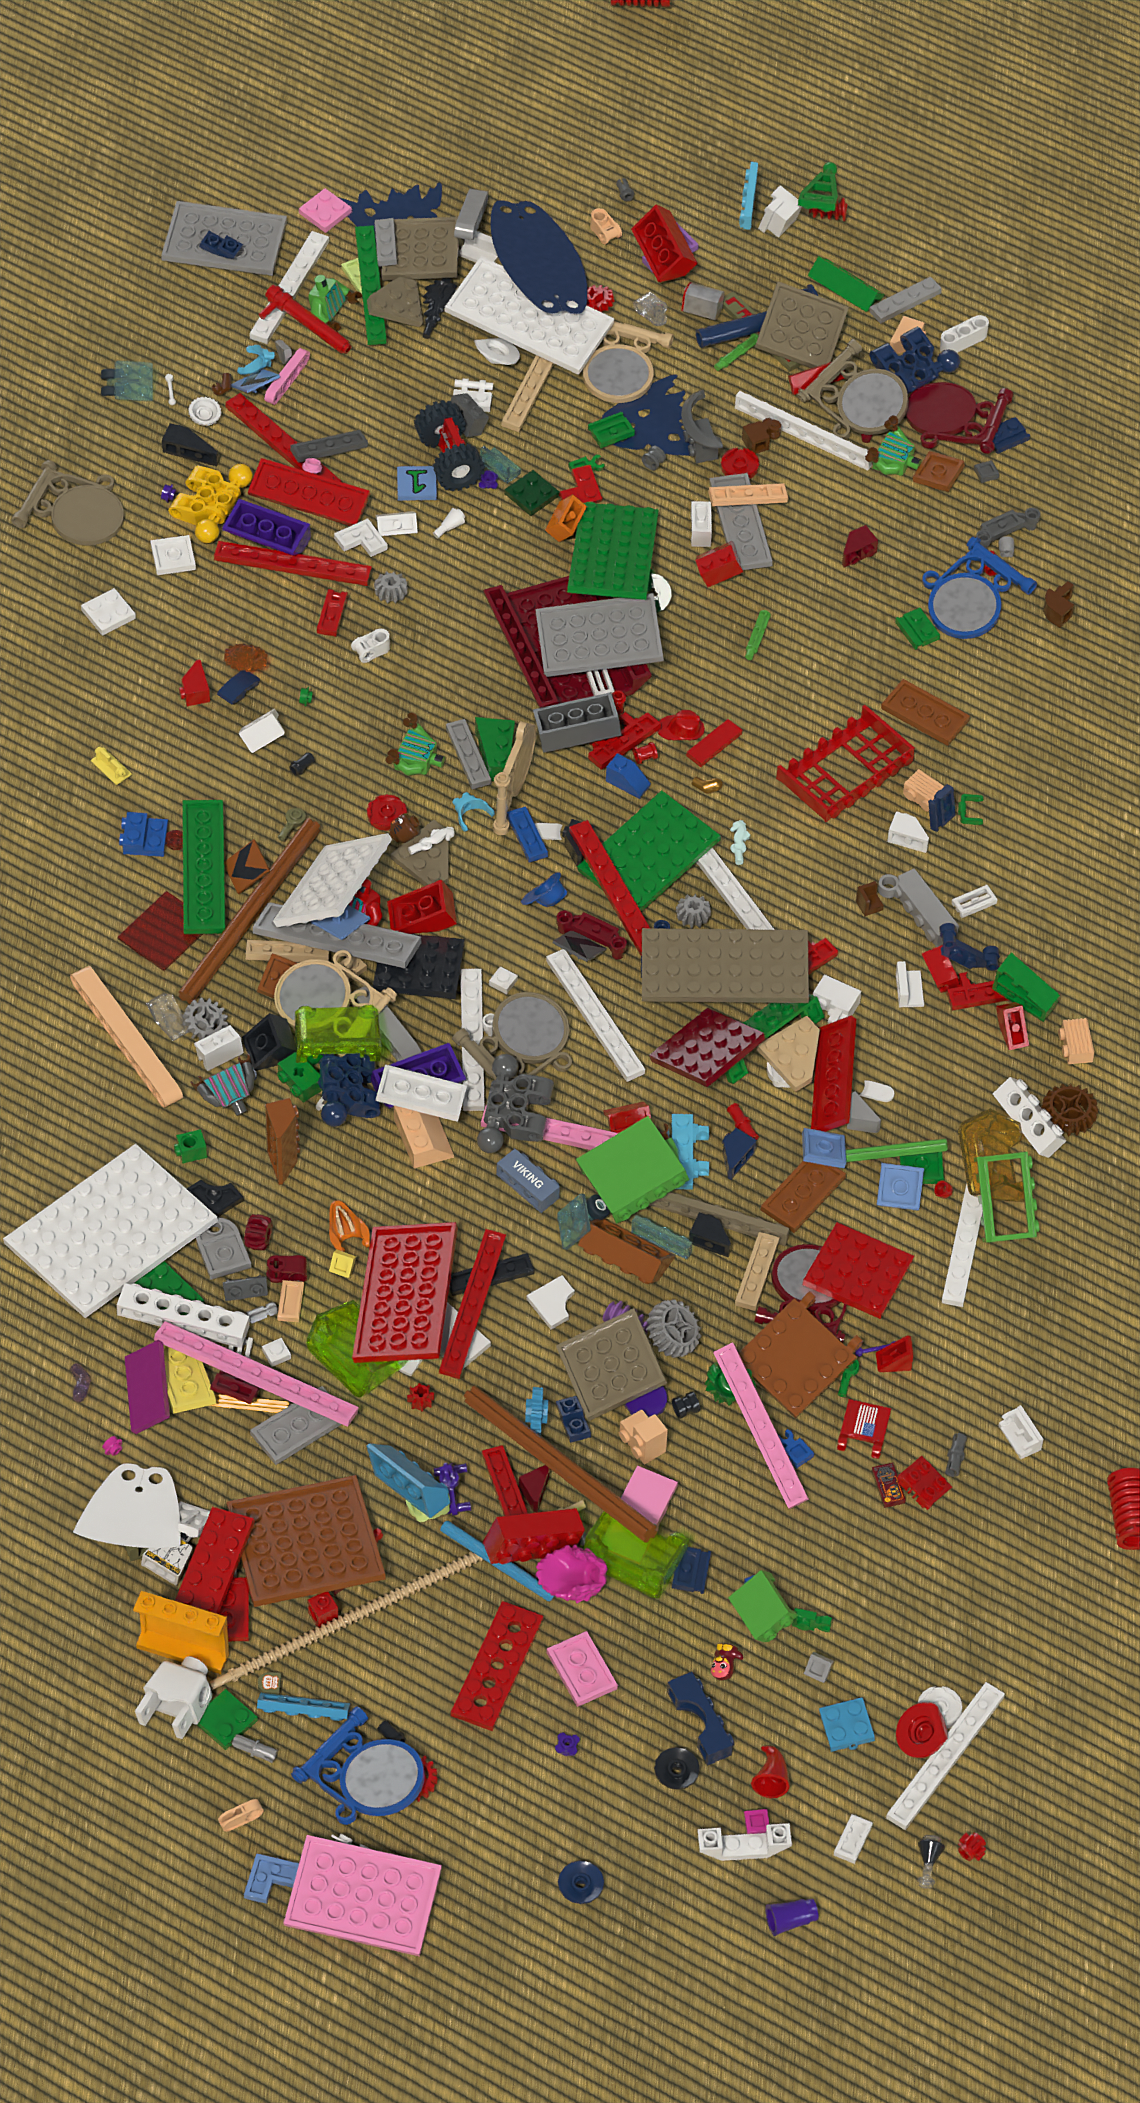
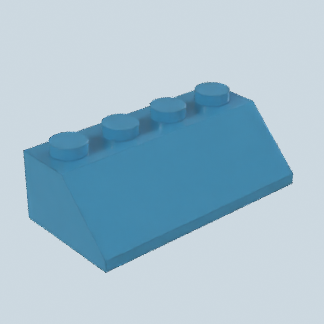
M369 1443L366 1446L375 1476L427 1517L432 1518L450 1504L449 1490L445 1484L438 1483L429 1472L425 1473L415 1461L411 1462L407 1459L402 1451H397L389 1445Z

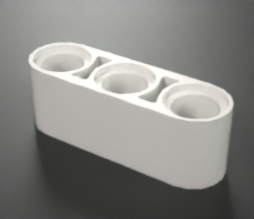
M978 315L944 331L941 335L940 352L951 349L958 353L984 340L988 333V318Z

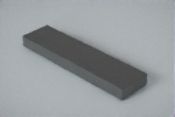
M360 430L293 444L290 447V451L298 462H303L308 458L316 459L366 448L368 441Z

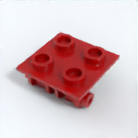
M920 1456L896 1478L899 1481L898 1484L906 1491L911 1488L907 1492L908 1494L912 1491L915 1492L912 1497L913 1499L919 1496L915 1501L922 1509L925 1507L926 1510L931 1508L939 1498L952 1488L946 1479L923 1456Z

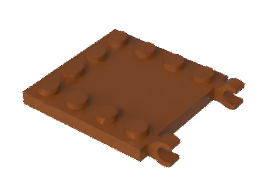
M810 1291L800 1302L794 1298L739 1352L745 1367L752 1371L754 1380L795 1419L857 1359L853 1353L863 1345V1340L856 1335L845 1346L807 1311L816 1301V1296Z

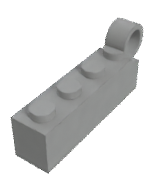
M915 868L899 875L898 878L894 875L886 874L879 879V894L885 898H899L905 911L913 916L916 925L923 929L926 938L933 942L936 947L943 945L939 927L944 923H952L956 926L955 938H957L959 925ZM885 884H891V885H893L894 887H893V888H886V887H884L883 885H885Z

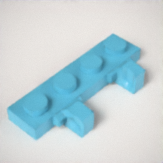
M751 162L750 169H746L745 180L748 183H744L742 207L745 210H741L739 224L740 228L743 227V229L748 230L751 229L758 162Z
M672 1114V1139L679 1150V1161L689 1178V1181L685 1182L682 1187L675 1189L693 1190V1178L709 1176V1162H696V1159H693V1143H696V1140H709V1126L693 1124V1114Z

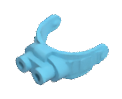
M260 345L247 346V352L255 353L259 356L245 367H239L237 372L239 374H252L264 367H271V359H274L275 356L274 352L262 349Z
M465 792L462 798L459 799L457 797L452 801L458 813L459 824L464 832L468 831L467 826L462 820V816L466 811L482 809L491 817L495 815L494 810L484 800L476 798L468 792Z

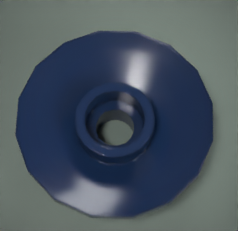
M572 1862L565 1866L559 1874V1891L564 1898L572 1903H590L597 1899L603 1891V1875L598 1867L590 1862ZM583 1884L585 1887L578 1888L577 1885Z

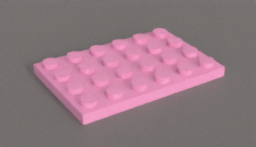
M307 1835L288 1904L284 1926L420 1957L442 1865Z

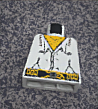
M180 1532V1547L149 1548L144 1552L141 1561L142 1566L175 1586L179 1584L193 1550L192 1546L188 1544L192 1537Z

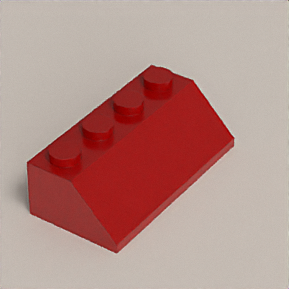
M656 204L631 228L658 282L685 276L698 264L670 210Z

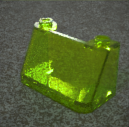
M373 1005L332 1008L301 1006L295 1011L296 1063H307V1057L313 1055V1058H317L318 1054L359 1053V1057H364V1054L369 1056L370 1061H380L381 1034L379 1011Z
M351 1300L316 1315L306 1344L310 1353L354 1396L360 1398L369 1394L400 1370L408 1360L353 1362L352 1355L360 1306L354 1300Z
M603 1511L585 1537L584 1549L589 1548L596 1556L605 1561L607 1565L606 1575L649 1597L658 1599L666 1589L689 1545V1539L681 1533L672 1532L667 1538L656 1534L654 1538H650L649 1542L645 1543Z

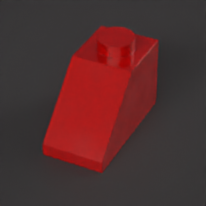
M201 659L195 661L181 679L182 687L179 688L180 698L185 700L186 706L210 702L208 683Z
M1017 1002L996 1006L999 1027L1008 1050L1029 1046L1023 1006Z

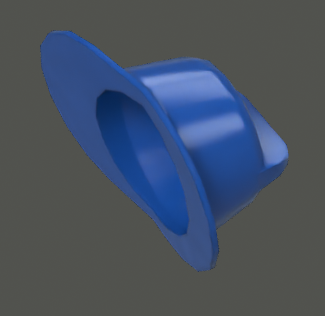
M557 872L551 875L544 883L527 893L521 900V904L527 905L536 901L542 906L550 907L560 902L567 895V890L559 880L561 873Z

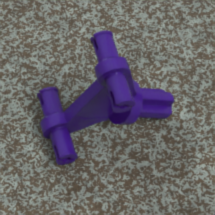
M443 1463L442 1467L434 1468V1476H439L440 1483L445 1484L449 1490L451 1505H449L450 1510L447 1514L452 1513V1516L458 1515V1512L472 1511L470 1501L458 1504L456 1502L455 1487L459 1484L460 1480L458 1473L468 1472L467 1463L454 1466L453 1463Z

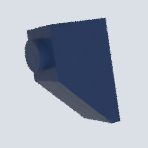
M737 1128L731 1134L727 1133L722 1141L727 1177L730 1180L734 1178L756 1152L757 1140Z

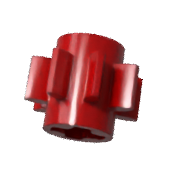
M418 1383L414 1388L410 1387L407 1402H412V1409L416 1408L423 1412V1409L432 1407L431 1400H434V1393L430 1392L429 1385L425 1386Z
M965 1833L959 1839L958 1846L960 1847L958 1852L967 1861H971L974 1858L979 1861L985 1855L984 1851L986 1848L984 1846L986 1842L977 1833H973L970 1836Z

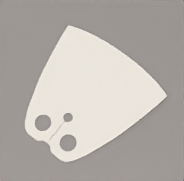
M121 1464L112 1471L95 1492L76 1524L73 1533L92 1540L122 1546L141 1548L180 1547L181 1534L178 1531V1523L180 1522L179 1504L170 1473L166 1469L159 1467L143 1469L136 1464ZM125 1470H132L135 1472V1478L127 1481L121 1477V1474ZM157 1473L163 1477V1480L159 1484H152L149 1481V1476ZM140 1486L143 1488V1491L136 1492L135 1488Z

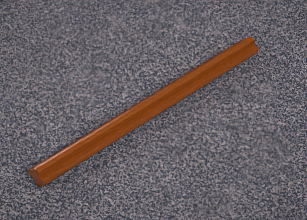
M310 818L304 821L270 867V871L264 875L179 990V998L182 1001H187L191 1004L193 1000L197 999L318 835L320 825L317 821L313 822Z
M472 1386L471 1390L465 1392V1403L643 1542L647 1543L650 1538L656 1536V1525L477 1386Z

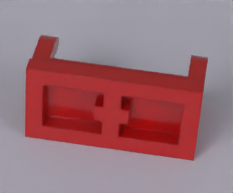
M943 945L921 953L941 993L947 992V989L956 988V985H959L958 976L949 958L941 955V947Z

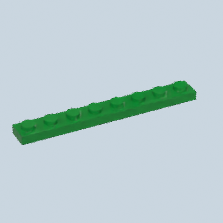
M374 225L355 227L367 344H387L384 318L369 315L367 305L369 296L381 289Z

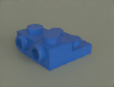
M127 812V816L122 817L121 824L124 834L120 833L119 846H123V854L164 857L168 819L148 818L147 813Z

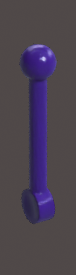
M890 1344L866 1349L859 1348L854 1354L857 1357H861L863 1353L879 1351Z

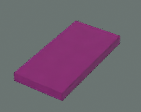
M159 1340L125 1356L131 1432L135 1434L170 1418L163 1342Z

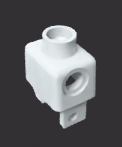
M190 1656L185 1657L181 1665L163 1661L143 1688L145 1696L135 1710L139 1724L146 1726L155 1710L176 1717L172 1727L176 1737L183 1739L191 1724L199 1723L212 1699V1692L206 1678L208 1673L206 1665Z

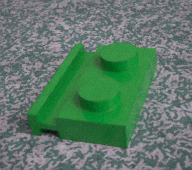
M623 412L588 424V431H591L593 438L600 448L635 436V430L627 418L623 416Z
M921 608L905 613L900 618H895L896 625L915 650L921 645L925 646L940 640L939 632Z

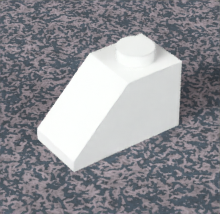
M896 812L889 828L887 842L926 853L929 837L916 817Z

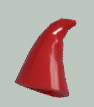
M769 1745L761 1746V1750L766 1753L767 1758L763 1767L752 1778V1789L762 1797H781L788 1792L790 1787L785 1759L777 1748Z

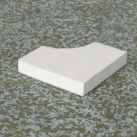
M562 1275L528 1294L527 1301L550 1330L569 1320L565 1305L568 1299L574 1295V1289Z

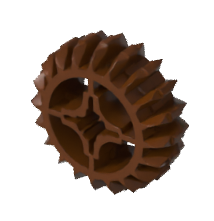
M1063 1083L1060 1085V1088L1054 1086L1052 1091L1049 1090L1043 1098V1105L1041 1106V1109H1045L1051 1115V1122L1058 1125L1063 1132L1067 1133L1068 1137L1071 1133H1074L1076 1136H1078L1079 1132L1085 1134L1087 1129H1091L1093 1123L1096 1122L1098 1114L1097 1100L1093 1099V1093L1087 1094V1088L1081 1090L1080 1085L1072 1087L1071 1083L1068 1087Z

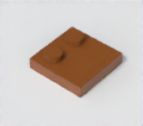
M929 451L915 472L913 482L949 492L965 467L964 461Z

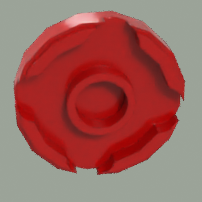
M733 448L722 456L721 470L725 476L748 473V477L751 479L758 473L759 459L749 449L743 448V450H738V448Z
M389 794L377 796L375 800L369 802L367 807V818L370 824L384 831H389L391 828L390 824L394 819L404 813L407 814L406 804L400 801V798Z

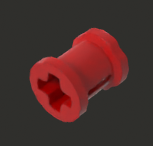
M649 742L646 746L633 747L632 749L637 764H641L642 761L651 758L654 760L658 758L657 749L653 742Z

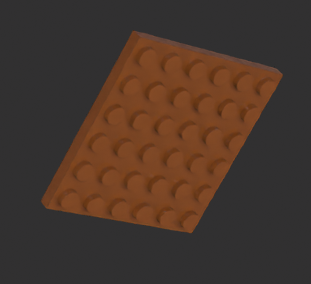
M356 1475L226 1502L228 1511L254 1518L255 1521L241 1556L254 1607L386 1579Z

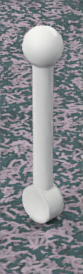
M167 374L165 380L168 382L169 404L173 406L176 404L172 389L173 375Z

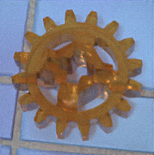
M245 643L235 644V647L229 646V649H225L224 661L226 665H231L232 669L256 672L257 669L262 670L263 667H266L268 654H265V650H260V647L249 646Z

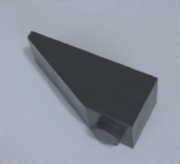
M172 423L169 424L162 438L163 453L218 466V451L189 428Z

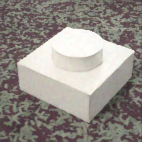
M499 967L489 980V986L507 994L517 982L518 975Z
M282 1338L262 1346V1352L271 1367L291 1359V1353Z

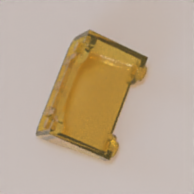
M991 1108L963 1121L958 1129L968 1191L976 1198L981 1194L980 1185L976 1181L978 1166L977 1162H974V1157L1011 1153L1010 1148L1018 1144L1022 1137L1020 1122ZM1012 1159L987 1162L991 1200L1025 1202L1023 1182L1019 1181L1016 1183Z

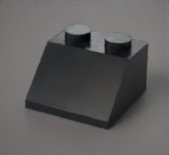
M271 1013L266 1015L242 1036L255 1071L278 1066L279 1062L298 1051L287 1019Z

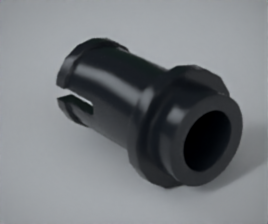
M306 752L297 761H292L289 769L294 775H301L304 772L303 770L315 762V758L310 752Z
M388 1720L383 1721L377 1728V1731L386 1739L397 1740L403 1743L406 1741L404 1733L395 1729Z

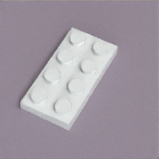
M385 1065L376 1101L458 1122L467 1085Z

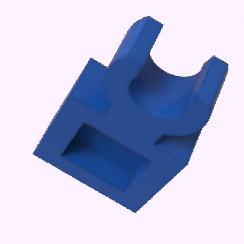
M785 1430V1436L788 1439H782L779 1436L791 1463L796 1469L814 1457V1452L801 1438L796 1441L793 1439V1433L790 1430Z

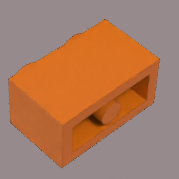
M574 495L561 500L545 531L558 542L572 536L587 506Z

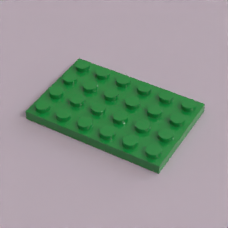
M661 790L602 845L642 912L721 840V836ZM586 860L581 862L577 866L578 872L603 890Z

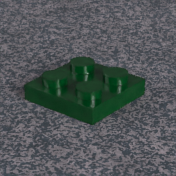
M534 470L508 486L504 493L530 516L559 497V491Z

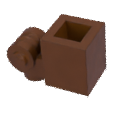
M771 418L764 419L762 423L760 421L743 426L742 441L747 449L755 454L769 450L770 439H778L781 435V423Z

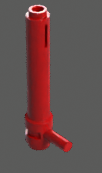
M271 285L268 288L265 297L270 303L258 314L261 319L264 320L275 308H278L282 312L285 311L339 353L347 354L350 351L352 345L349 340L295 301L292 295L288 292L285 293L284 289L280 286Z

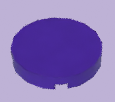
M661 1386L624 1404V1406L631 1415L643 1410L648 1418L654 1414L657 1416L662 1414L666 1408L667 1393L664 1387Z

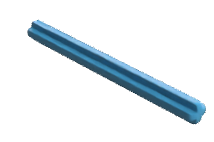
M445 1521L442 1524L441 1532L490 1563L483 1543L449 1521ZM512 1562L507 1564H491L546 1601L550 1602L554 1598V1596L542 1588V1585L538 1584V1579Z

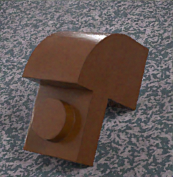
M1069 581L1063 586H1059L1055 591L1049 588L1045 595L1044 615L1059 628L1072 618L1074 604L1069 600L1072 598L1074 585Z

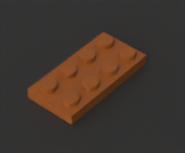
M902 679L881 704L882 710L947 746L970 720V715L905 679Z
M802 1161L761 1205L760 1210L795 1233L846 1178V1173L837 1167Z

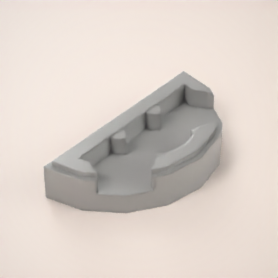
M281 339L276 340L275 345L281 362L286 364L292 356L291 348Z

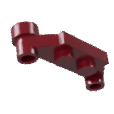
M566 910L558 912L556 924L561 934L574 931L608 947L614 959L620 960L624 957L627 941L624 937L619 936V928L585 912L582 915L575 916Z

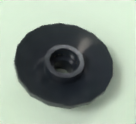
M678 1747L670 1748L660 1753L654 1766L655 1775L659 1782L668 1788L676 1790L692 1785L698 1778L700 1770L699 1762L694 1754ZM679 1770L681 1773L674 1774L673 1771Z

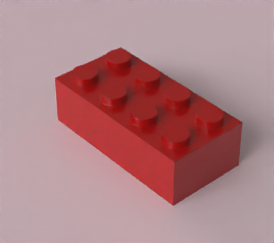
M577 1508L501 1516L495 1518L483 1540V1544L491 1564H507L514 1561L526 1562L531 1559H543L548 1553L552 1554L555 1550H559L567 1545L570 1547L577 1545L585 1529Z

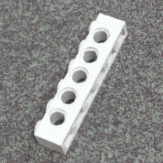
M124 1283L117 1302V1315L160 1327L166 1321L202 1338L242 1348L249 1329V1316L242 1312L228 1311L220 1306L213 1307L198 1300H187L179 1295H168L157 1289L142 1288L138 1284ZM145 1301L147 1303L139 1304L138 1302ZM160 1307H167V1309H165V1310H161V1309H159V1308H160ZM182 1312L188 1313L187 1315H180ZM201 1318H208L209 1320H207V1321H202V1320H200V1319H201ZM227 1323V1324H230V1325L225 1327V1326H222L221 1324Z

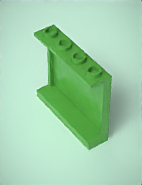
M649 1116L576 1159L583 1175H586L612 1214L616 1224L627 1220L632 1214L645 1209L655 1200L665 1197L667 1193L675 1188L682 1187L685 1182L689 1181L686 1170Z

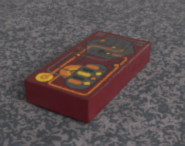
M888 1463L872 1467L871 1471L883 1507L887 1508L905 1504L906 1499L902 1487L896 1479L898 1476L894 1464Z

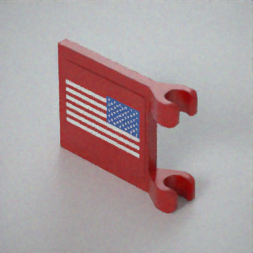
M849 1399L838 1438L837 1450L845 1451L848 1438L874 1443L871 1457L879 1459L891 1408Z

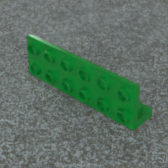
M809 994L808 1003H768L766 1007L755 1012L751 1018L742 1023L763 1032L765 1038H767L799 1014L801 1018L808 1016L814 1024L825 1016L817 996ZM743 1058L725 1072L727 1081L731 1084L736 1083L748 1074Z

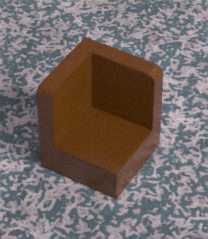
M876 881L857 887L856 903L864 917L883 911L884 905L877 895L878 884Z

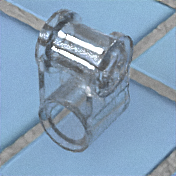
M649 291L633 302L636 312L653 325L662 326L666 324L667 316L665 312L667 311V304L656 297L654 293Z

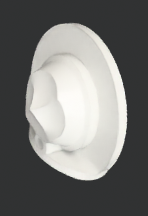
M502 338L474 340L477 349L490 363L512 365L517 363L520 358L518 349L512 343Z

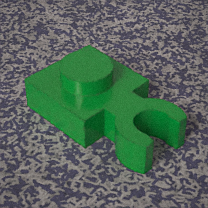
M595 455L590 461L585 456L569 462L568 467L572 471V469L591 465L592 471H601L604 469L605 464H596L595 462L600 460L601 456Z
M795 1608L794 1611H796L798 1616L793 1619V1627L803 1631H814V1628H817L823 1632H830L832 1617L817 1616V1612Z

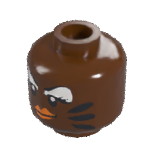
M404 813L391 822L390 835L397 843H406L419 835L418 826H420V822L414 815L410 816Z

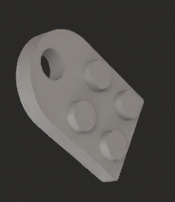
M217 1218L218 1222L211 1226L220 1228L219 1231L210 1232V1228H208L196 1237L197 1247L210 1280L251 1268V1261L236 1225L224 1218Z

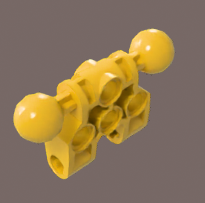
M245 464L234 465L228 475L230 483L224 481L220 471L195 466L185 484L190 490L197 492L195 496L178 494L169 507V514L176 519L196 525L195 535L202 543L214 542L219 535L218 524H223L226 517L232 512L233 506L241 495L240 488H244L252 482L253 473L249 466Z

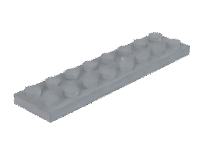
M271 902L267 904L253 926V934L331 952L346 950L353 957L401 968L407 967L421 944L420 936L367 924L361 925L342 940L312 924L311 921L304 924H293L288 927H276L273 920L283 905Z

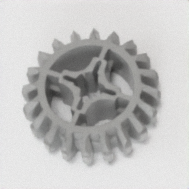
M675 1299L665 1300L654 1306L653 1310L648 1314L649 1318L646 1321L649 1324L646 1330L651 1333L648 1338H652L654 1341L652 1346L657 1345L658 1352L664 1351L665 1356L671 1355L672 1358L684 1357L691 1353L699 1344L698 1340L701 1337L698 1333L701 1327L697 1326L699 1319H695L693 1316L695 1312H690L689 1306H684L683 1301L677 1302Z

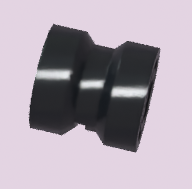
M693 1391L686 1393L684 1397L677 1396L671 1400L673 1410L678 1419L686 1417L688 1413L700 1412V1404Z

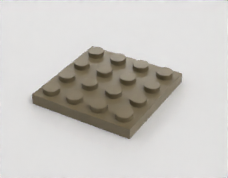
M458 217L394 219L397 264L382 266V280H395L399 276L408 279L457 277L459 238L454 237Z
M778 281L755 348L810 368L829 363L849 307Z
M634 1308L556 1345L588 1421L667 1384Z

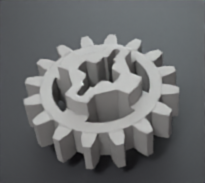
M200 998L198 1003L193 1000L186 1007V1012L182 1015V1018L185 1019L182 1025L188 1026L185 1032H192V1039L197 1036L201 1040L227 1027L228 1023L225 1020L228 1016L222 1015L224 1008H218V1002L212 1004L210 998L207 1002ZM217 1024V1028L213 1030L212 1028Z

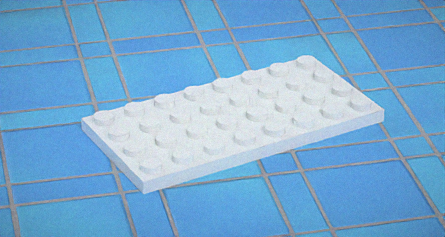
M482 256L449 300L444 311L578 375L614 324V318L589 306H586L581 314H573L567 311H559L558 313L542 311L520 291L503 266ZM548 300L542 301L543 306L553 307L552 302ZM574 301L566 302L567 306L571 308L578 307V304Z

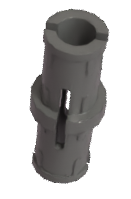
M956 1433L953 1435L952 1446L947 1454L949 1458L945 1472L952 1477L959 1475L960 1465L965 1457L964 1447L967 1437L962 1433H958V1436Z

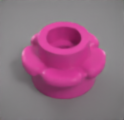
M112 1436L106 1440L102 1446L105 1450V1455H117L122 1450V1439Z

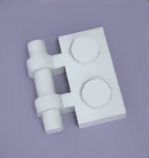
M466 378L455 380V387L462 388V390L454 389L453 395L467 393L484 412H490L492 393L485 392V390L493 391V383L486 382V380H480V382L469 381ZM468 388L479 389V391H469Z

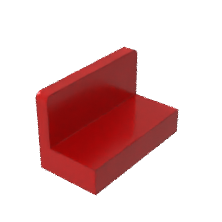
M645 1102L603 1110L604 1115L608 1119L610 1132L615 1133L622 1132L647 1116L651 1119L649 1105Z

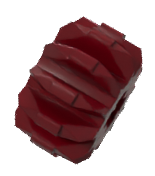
M252 1214L244 1232L246 1247L258 1251L267 1248L273 1227L271 1218L262 1214Z

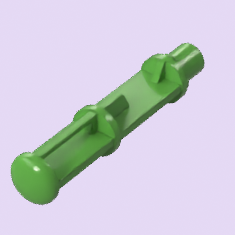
M752 334L742 344H738L734 350L721 357L719 362L714 365V368L717 371L727 368L731 362L744 355L747 350L756 344L758 335Z
M767 610L759 612L746 647L745 658L747 660H752L754 654L758 651L771 616Z

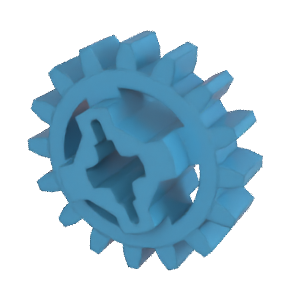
M533 1387L532 1399H526L525 1422L531 1423V1429L541 1435V1423H547L548 1400H543L542 1387Z

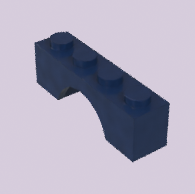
M689 1672L668 1681L667 1693L676 1710L693 1712L702 1719L705 1729L698 1736L697 1748L708 1766L731 1756L734 1741L730 1733L726 1734L721 1716L715 1714L711 1698L705 1696L701 1680L695 1678L693 1672Z

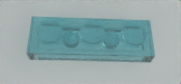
M638 1215L632 1220V1233L688 1260L692 1253V1242L686 1237L676 1235L666 1227H660L649 1219Z

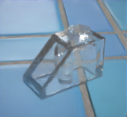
M162 993L146 1003L155 1022L172 1041L186 1034L185 1031L188 1026L182 1025L185 1019L182 1018L183 1014L173 994Z

